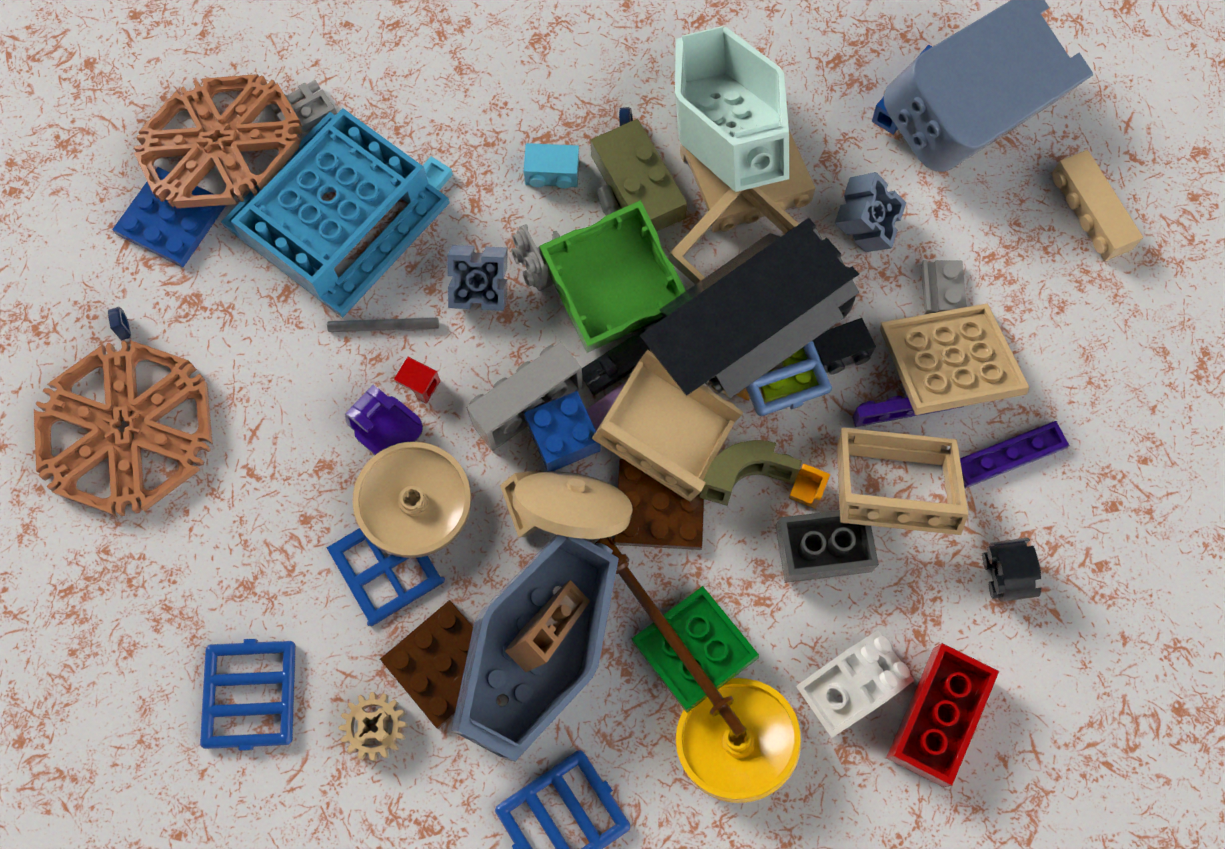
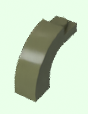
M750 440L734 444L719 453L710 464L704 479L706 483L701 491L700 498L728 506L735 484L742 478L750 475H763L794 484L802 460L795 459L788 454L775 453L776 443L771 441Z

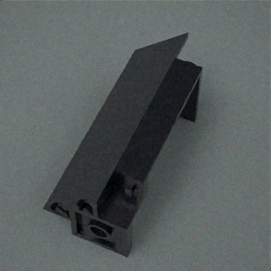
M807 218L781 237L772 233L767 234L660 309L664 319L642 333L640 337L686 396L705 383L707 386L711 385L717 394L722 392L728 398H732L844 319L838 307L859 293L852 280L859 273L853 266L847 267L844 265L840 251L827 237L822 240L814 222Z

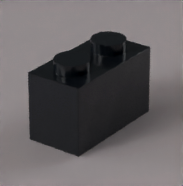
M863 318L831 328L813 340L826 373L829 372L830 375L841 372L847 365L866 363L871 359V355L876 348Z

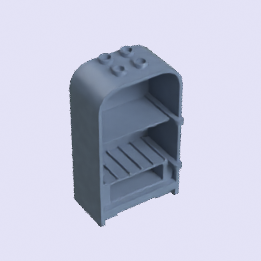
M1045 0L1008 1L923 52L886 87L884 93L885 108L917 158L925 167L938 172L953 169L1057 102L1093 76L1092 70L1080 52L1071 58L1069 57L1041 15L1050 8Z

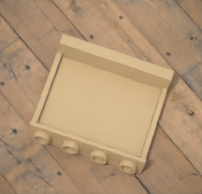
M790 130L789 179L759 186L784 211L789 208H801L808 205L812 201L816 189ZM680 144L681 158L683 162L688 161L709 211L730 187ZM740 195L712 225L711 230L713 233L720 230L723 232L729 231L736 225L745 222L747 224L754 223L765 215L743 195Z
M647 350L637 363L592 439L691 502L702 491L706 483L704 479L710 464L718 455L734 423L742 416L743 411L738 409L732 402L724 400L713 393L705 385L700 386L686 396L653 353Z

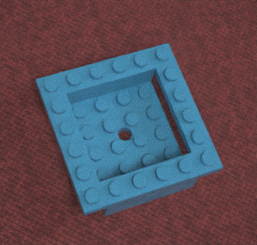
M342 108L336 115L329 112L301 140L299 149L277 175L262 190L256 185L257 195L254 196L250 191L244 197V202H240L221 223L226 229L343 318L449 205L450 201L446 195L428 183L424 166ZM327 192L336 193L333 200H322ZM400 198L407 202L408 205L338 278L334 268Z

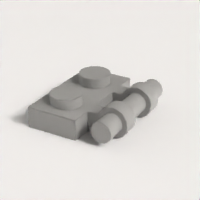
M316 80L308 84L303 83L298 86L299 89L285 95L303 126L301 127L303 133L316 126L329 112L334 115L337 114L334 105L323 89L320 90ZM270 104L275 114L278 113L279 120H285L277 104Z

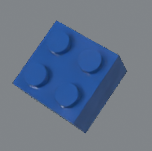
M578 391L524 412L526 425L547 472L556 471L601 451V444L592 439L596 430Z

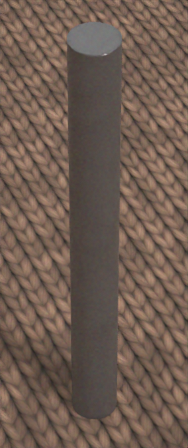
M438 317L327 322L328 332L439 328Z

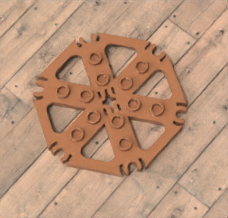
M253 74L202 78L203 86L198 81H193L195 85L193 90L187 91L184 86L181 87L183 96L176 90L141 128L139 135L136 137L141 145L134 146L136 151L134 155L155 197L159 198L161 202L166 199L172 207L188 208L237 204L234 196H237L240 202H244L243 193L246 191H251L256 196L257 190L255 186L258 185L259 189L262 190L277 175L299 149V144H301L298 134L303 133L301 128L303 126L278 83H275L274 80H270L267 83L264 76ZM242 91L220 115L213 102L214 95L220 92ZM269 104H277L285 117V120L278 122L252 123ZM183 110L189 112L196 128L162 130L178 112ZM279 150V154L269 164L267 169L259 175L251 173L240 153L245 151ZM184 156L165 179H159L154 168V162L161 157ZM216 164L226 183L225 191L215 195H192L193 189Z
M125 340L121 341L122 348L118 352H115V347L111 343H107L106 348L103 345L99 346L47 384L57 390L54 392L49 388L43 389V392L50 396V400L47 403L37 401L36 405L45 412L34 409L36 471L39 473V477L45 481L54 476L53 481L47 485V488L58 496L116 516L115 510L119 515L125 516V507L128 504H132V511L136 514L140 513L141 509L147 511L201 470L197 466L190 464L194 462L199 466L204 465L205 462L196 455L200 450L210 452L211 448L202 441L213 444L208 384L202 375L198 374L196 377L190 378V375L197 369L189 360L131 340V347ZM148 360L171 369L170 374L137 397L136 365L138 362ZM103 368L105 404L72 393L73 385L94 369ZM187 399H194L197 403L198 429L193 434L156 422ZM124 418V421L127 424H129V426L125 427L124 432L122 433L119 429H117V427L122 426V421ZM63 421L90 431L56 457L52 455L51 427L55 422ZM141 449L176 461L179 465L178 471L155 489L146 490L143 485ZM109 457L111 495L107 498H99L78 490V479Z

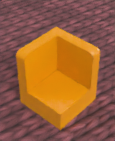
M802 464L789 499L816 509L831 474L807 464Z

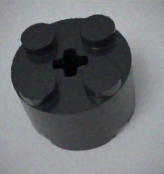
M1028 537L991 542L989 547H987V552L982 553L984 568L991 571L993 580L989 581L988 584L992 599L998 598L1001 602L1040 596L1041 588H1036L1035 580L1041 579L1039 560L1034 546H1027V543L1030 541Z

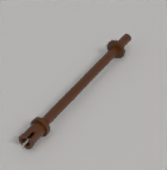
M611 537L600 538L596 543L608 546L613 550L612 555L619 558L616 574L620 575L714 705L710 710L712 717L720 714L736 737L743 734L747 729L730 707L734 702L733 697L723 698L628 568L630 560L628 556L619 551Z

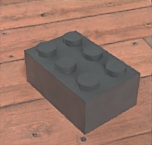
M840 510L779 517L775 525L785 583L871 573L879 565L872 527L869 525L840 523Z

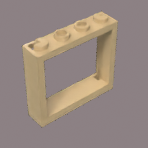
M759 187L739 192L729 188L670 252L667 258L695 285L706 278L684 256L740 195H743L784 234L799 225V223Z
M841 428L837 444L840 523L954 535L962 534L968 517V508L957 439ZM849 455L943 465L948 504L851 494Z

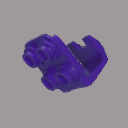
M374 384L345 413L346 423L354 430L358 442L374 455L399 443L415 442L423 431L422 421L413 411L397 398L387 396Z

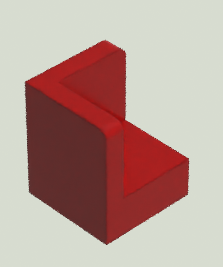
M409 356L394 377L396 383L414 391L416 398L425 404L428 403L441 381L436 370Z

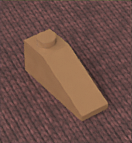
M571 580L567 581L519 631L505 652L525 672L547 663L590 600Z

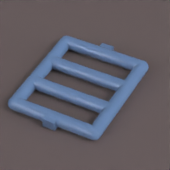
M813 340L803 347L808 359L768 372L746 387L757 415L765 416L788 407L792 410L804 405L803 402L832 391L831 383ZM813 370L819 385L764 403L759 387Z

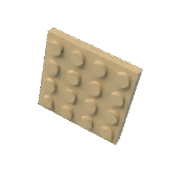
M988 303L881 322V334L915 415L1022 396L1028 393L1029 385Z

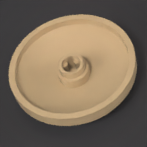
M404 442L380 451L363 467L353 490V511L363 534L380 550L404 558L423 557L442 550L460 534L470 514L471 490L463 468L448 452L428 443Z
M549 471L528 475L516 484L513 495V506L524 520L542 530L572 538L598 539L614 536L628 527L632 514V504L622 491L600 479L578 473Z

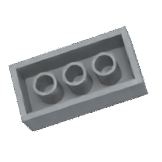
M562 342L555 346H547L541 351L538 358L532 362L527 361L518 367L515 374L508 379L506 377L500 379L485 395L479 394L470 401L469 406L466 408L473 427L493 452L527 427L524 412L583 388L581 366Z

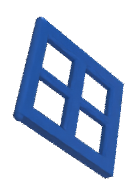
M360 528L326 547L366 616L368 626H374L445 581L444 577H440L428 556L416 557L428 579L405 592L392 568L409 558L394 555L385 558L382 551L366 538ZM366 539L378 563L356 575L343 552ZM385 573L398 597L375 609L363 586Z

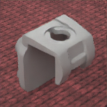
M528 225L520 226L516 234L512 235L515 248L511 249L512 256L516 264L521 263L527 269L523 271L526 285L528 287H536L538 291L544 290L553 285L548 274V265L543 263L539 247H536L528 231ZM553 231L552 240L560 237L557 231Z

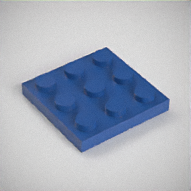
M160 167L155 169L160 180L165 179L170 173ZM146 182L112 230L116 235L183 268L226 205L188 208L172 207L166 199L163 202L159 198L157 199L148 182ZM196 186L192 191L194 196L215 195L199 186Z

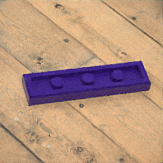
M1057 421L960 458L964 488L966 489L1068 448L1070 445Z

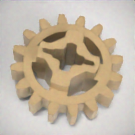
M370 692L369 700L359 695V704L355 705L349 702L347 705L351 712L349 714H341V717L346 720V724L338 726V729L346 732V735L340 740L342 743H351L347 749L349 753L359 750V759L364 760L367 753L371 761L377 760L378 753L383 758H388L389 748L396 751L399 749L395 743L396 740H405L406 736L400 733V729L408 727V723L400 721V718L406 713L404 710H395L399 704L395 699L388 704L389 696L383 693L379 700L375 692ZM371 706L382 707L381 709L379 708L376 712L368 713L364 710ZM392 719L393 729L390 734L388 732V722ZM355 720H358V731L354 734ZM371 720L377 722L376 726L379 729L376 733L370 731L371 728L368 723ZM373 740H378L382 743L377 747H365L366 744L368 745Z

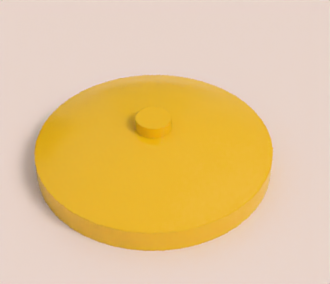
M732 678L719 688L718 691L723 698L733 697L734 702L730 707L747 730L736 737L720 714L712 717L710 710L714 705L707 697L688 713L683 710L676 730V749L686 775L697 788L721 801L747 803L769 796L789 779L799 760L801 733L793 708L777 690L760 681L747 678Z

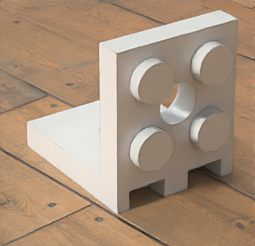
M877 630L841 653L796 687L831 738H833L887 702L911 684L914 679L910 675L907 665L900 661L892 650L888 639ZM832 689H837L841 692L843 696L842 703L834 699Z

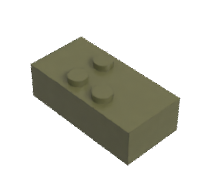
M638 119L590 139L591 157L606 184L612 187L620 209L641 200L656 232L686 219L687 201Z

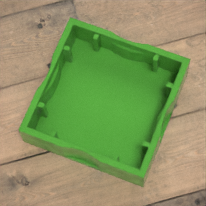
M641 200L605 216L591 226L575 229L539 246V253L543 263L548 265V274L587 353L654 323L663 317L660 312L661 308L686 292L673 264L661 248L658 234Z

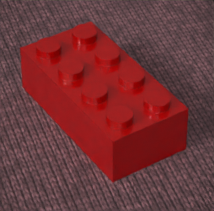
M943 643L934 647L886 759L941 787L952 786L999 671Z

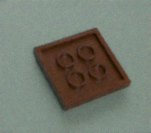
M620 459L618 489L629 498L632 504V514L628 527L615 535V545L702 550L704 499L700 498L701 492L690 502L626 460Z
M450 600L380 658L386 668L437 729L455 715L473 632V626Z

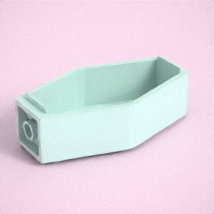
M723 26L682 35L681 38H677L675 100L678 136L681 144L735 192L789 179V125L785 77L782 69L727 27L723 28Z

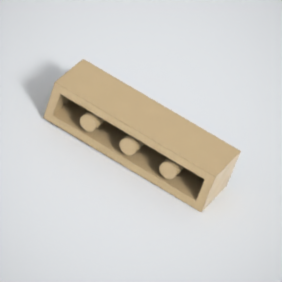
M1085 150L1059 161L1051 174L1054 184L1064 194L1067 205L1077 215L1082 229L1088 233L1093 241L1095 250L1101 254L1104 261L1133 250L1144 237L1090 152Z

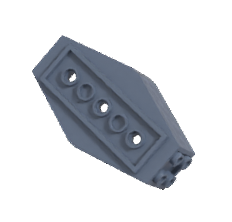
M555 535L480 611L474 622L451 731L505 760L516 762L589 683L599 667L619 560L618 557L612 555L613 550L601 543H596L595 545L586 539ZM571 580L590 602L548 662L525 672L505 650L519 631L554 596V588L556 586L562 587L567 581ZM500 694H504L508 698L505 706L497 704V697Z

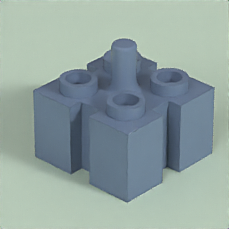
M877 172L849 178L844 193L846 204L840 205L835 224L844 233L853 235L854 242L865 252L891 249L893 247L898 231L894 225L896 221H901L906 202L895 190L887 191L888 183Z
M451 246L447 254L448 276H452L448 286V308L471 309L473 303H481V310L504 311L507 302V279H504L507 271L508 247L485 246L483 253H475L474 246Z

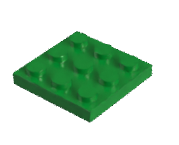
M703 586L663 615L717 690L759 659L757 651ZM654 622L631 638L633 644L686 713L707 698L704 691Z

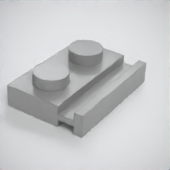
M923 260L921 263L924 314L967 307L963 261L935 260V262H927V260Z

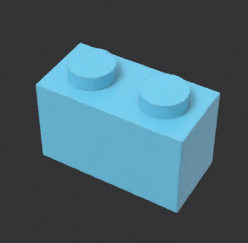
M526 143L523 170L525 185L533 187L557 186L564 189L578 187L579 145Z

